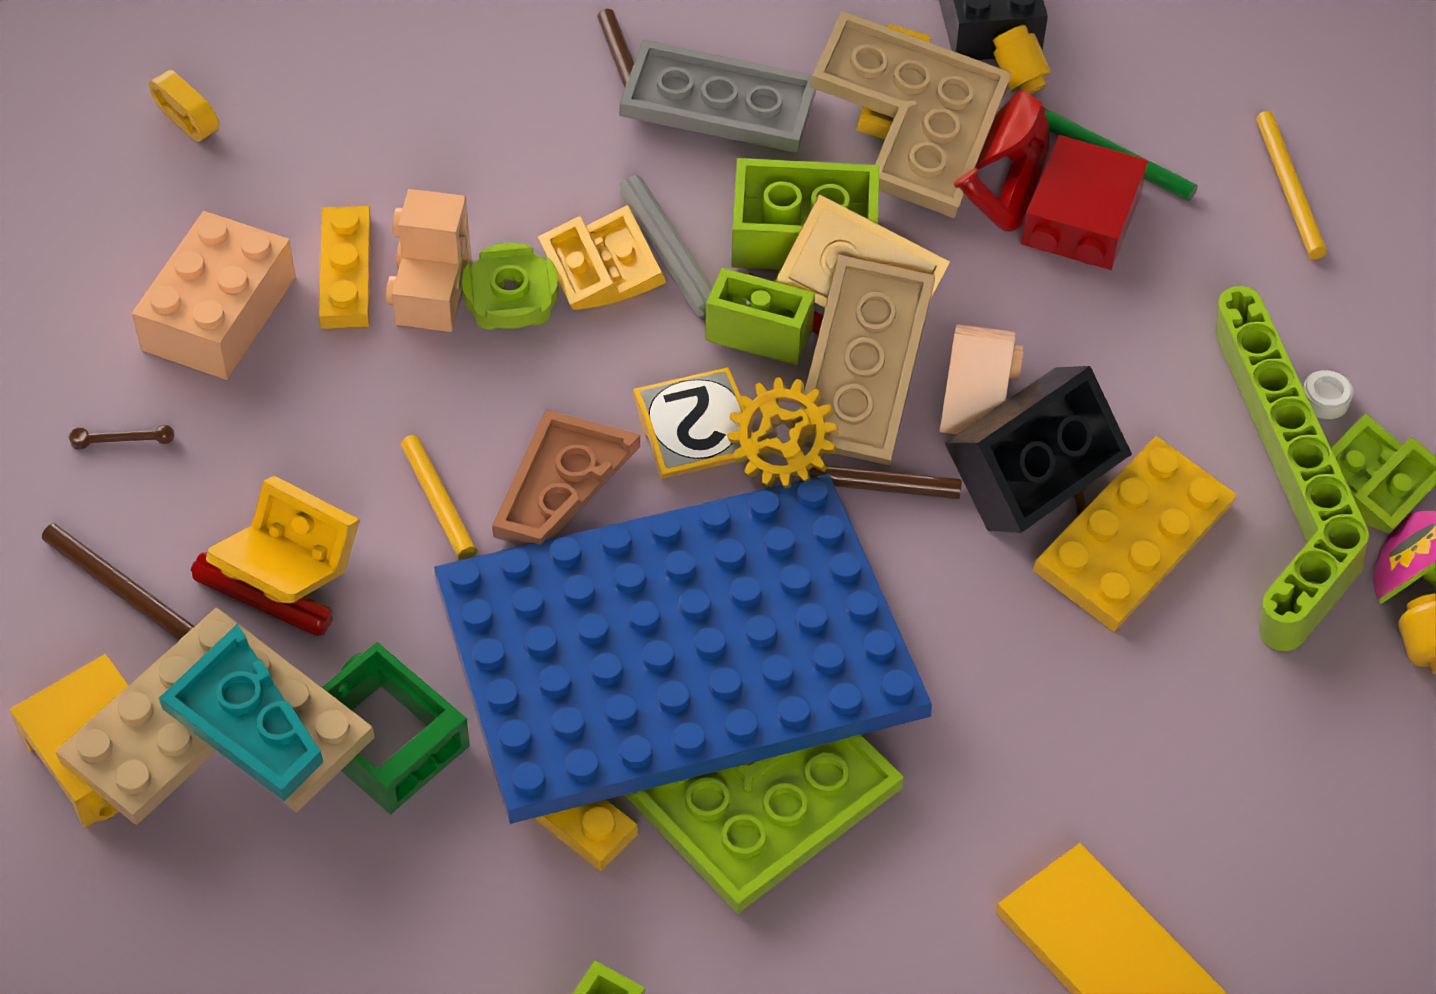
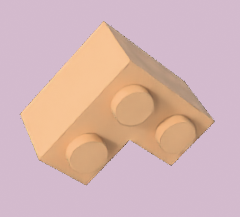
M408 189L403 208L397 207L393 216L392 233L394 237H400L396 255V265L399 269L397 276H390L388 279L386 303L387 305H393L395 325L453 332L462 298V273L468 263L470 267L472 260L466 196Z
M962 324L956 325L940 432L957 435L1008 400L1006 396L1009 379L1019 380L1023 358V345L1015 344V332Z

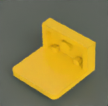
M272 476L262 483L252 525L211 546L208 549L206 560L208 563L219 568L225 576L250 584L263 591L264 595L273 601L294 603L345 573L360 519L276 476Z

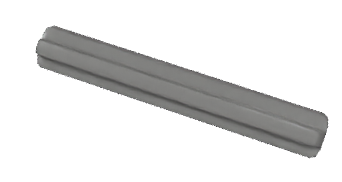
M633 175L629 179L624 178L619 185L621 188L620 196L626 205L629 206L634 218L696 315L706 319V302L712 291V285L644 180L638 175Z

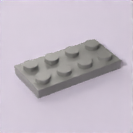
M642 40L620 101L619 116L798 153L817 90L810 87L811 74Z

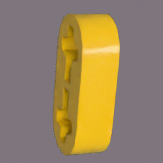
M168 70L149 82L150 93L160 110L196 142L204 140L220 129L218 117L211 105L173 70Z

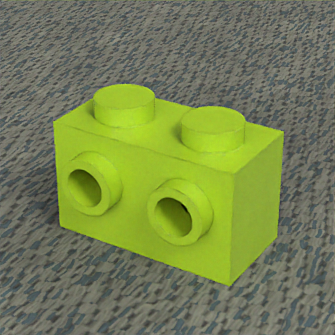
M721 268L706 302L705 341L798 366L813 330L815 292Z

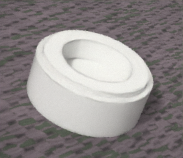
M1320 370L1310 374L1304 382L1303 389L1316 417L1336 419L1348 411L1353 397V387L1349 380L1340 373Z

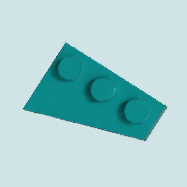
M238 624L159 697L162 710L283 801L323 763L320 749L290 703L286 702L272 681L271 674L262 660L257 658L249 646L247 637Z

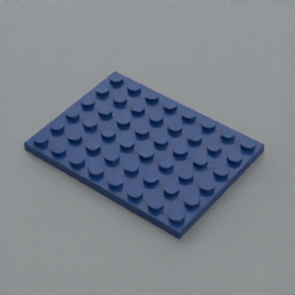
M829 473L811 477L806 482L803 480L794 481L791 483L790 488H784L783 484L545 540L541 545L532 543L434 566L436 583L510 824L931 717L932 702Z

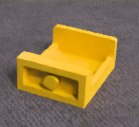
M106 654L9 709L20 738L30 752L35 750L73 804L77 817L84 827H88L98 820L109 819L119 811L62 765L55 751L129 686Z

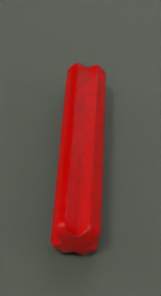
M207 552L200 553L196 561L192 563L190 571L194 581L315 636L324 635L332 623L333 617L330 607L305 596L294 603L273 601L267 598L263 591L250 584L225 576L219 568L207 562Z

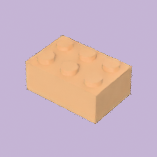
M203 211L132 312L141 351L228 380L296 277L290 240Z

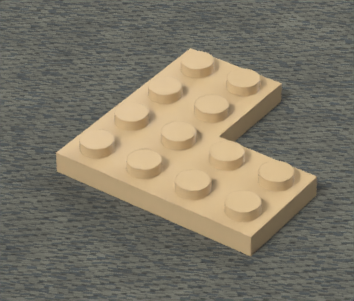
M841 11L812 75L810 87L893 117L894 120L875 162V165H879V191L955 219L964 193L960 188H955L954 182L968 171L975 169L1012 73Z
M217 607L55 751L62 765L136 826L217 751L162 710L159 697L238 624ZM239 625L247 637L249 646L257 658L262 660L285 701L290 703L322 754L323 763L285 801L281 800L297 813L375 738L373 727Z

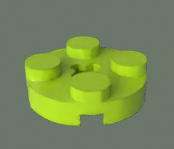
M521 243L496 244L479 252L480 259L474 262L471 267H469L468 263L464 268L461 278L463 300L466 308L475 316L476 324L481 328L489 330L495 328L516 329L529 325H541L550 319L551 309L557 302L559 294L558 273L553 261L547 256L545 261L541 256L535 255L533 247ZM506 281H514L516 287H519L515 290L502 289Z

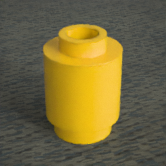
M1026 25L1013 28L993 40L997 49L993 54L1000 69L1012 73L1008 83L1011 92L1024 90L1029 94H1033L1048 85L1045 78L1052 74L1051 68L1035 33L1029 34Z

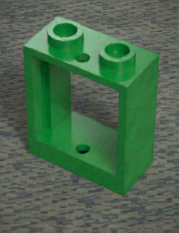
M376 642L363 654L358 653L352 656L344 664L341 672L322 688L350 710H353L379 687H383L427 725L379 768H375L358 753L341 770L391 815L470 746L467 718L380 643Z

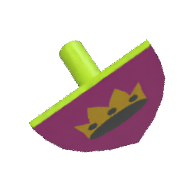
M1420 511L1409 513L1388 536L1378 556L1374 570V589L1380 604L1420 577H1423L1436 591V512Z

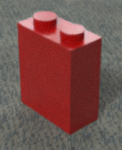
M1058 135L1026 212L1021 244L1043 252H1050L1081 261L1088 265L1112 270L1142 193L1148 160Z

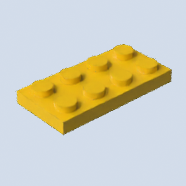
M1155 436L1036 559L1032 571L1115 633L1233 505L1237 494L1161 438Z

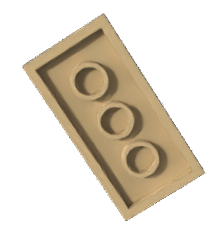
M844 255L838 256L804 395H807L811 390L818 389L822 397L817 407L825 404L831 405L834 413L825 422L835 423L839 428L838 434L827 437V440L836 446V454L891 466L933 292L935 275ZM816 429L815 433L807 437L804 447L812 448L816 438Z

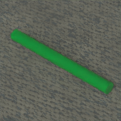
M1045 109L1049 131L1057 135L1143 158ZM1148 160L1145 180L1187 201H1191L1197 191V184Z

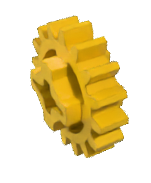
M777 377L774 381V390L767 391L759 382L755 384L758 397L752 400L742 395L739 398L745 407V411L743 414H730L729 418L739 426V430L728 433L727 439L731 443L741 444V447L732 453L737 463L750 460L744 470L747 476L752 478L761 471L763 472L762 483L764 486L771 487L775 478L779 477L784 488H790L794 476L799 475L805 482L810 480L811 477L808 470L813 466L823 472L827 469L821 456L823 453L836 454V446L828 441L827 437L838 434L839 428L835 423L825 422L834 411L830 404L817 407L822 397L818 389L815 388L807 395H804L802 380L796 379L791 389H786L781 377ZM778 402H793L806 409L800 408L793 412L780 408ZM762 412L763 418L759 430L751 434L753 422L758 414ZM784 423L788 429H791L789 431L791 439L782 444L776 437L778 435L776 427ZM816 429L814 444L805 455L803 448L807 437L815 433ZM773 454L785 458L789 465H773L760 458H767Z

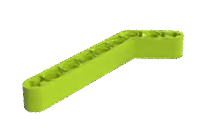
M1233 286L1223 291L1218 300L1216 338L1307 542L1266 591L1262 601L1259 635L1263 643L1271 649L1288 652L1297 649L1305 642L1360 575L1364 566L1369 532L1261 296L1250 287ZM1308 581H1314V582H1318V583H1320V584H1312V583H1310V582H1308Z

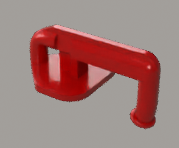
M1024 90L1017 92L996 114L975 169L968 171L954 182L955 188H960L983 214L998 228L1006 232L1014 231L1020 227L1050 148L1049 123L1045 115L1046 107L1041 101ZM1008 156L1013 162L998 198L977 176L979 174L978 170Z

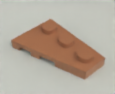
M546 409L492 525L493 537L522 546L532 543L541 545L545 540L553 539L641 447L640 435Z

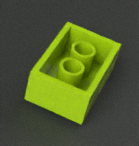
M737 158L731 267L781 270L819 194L878 224L879 165Z

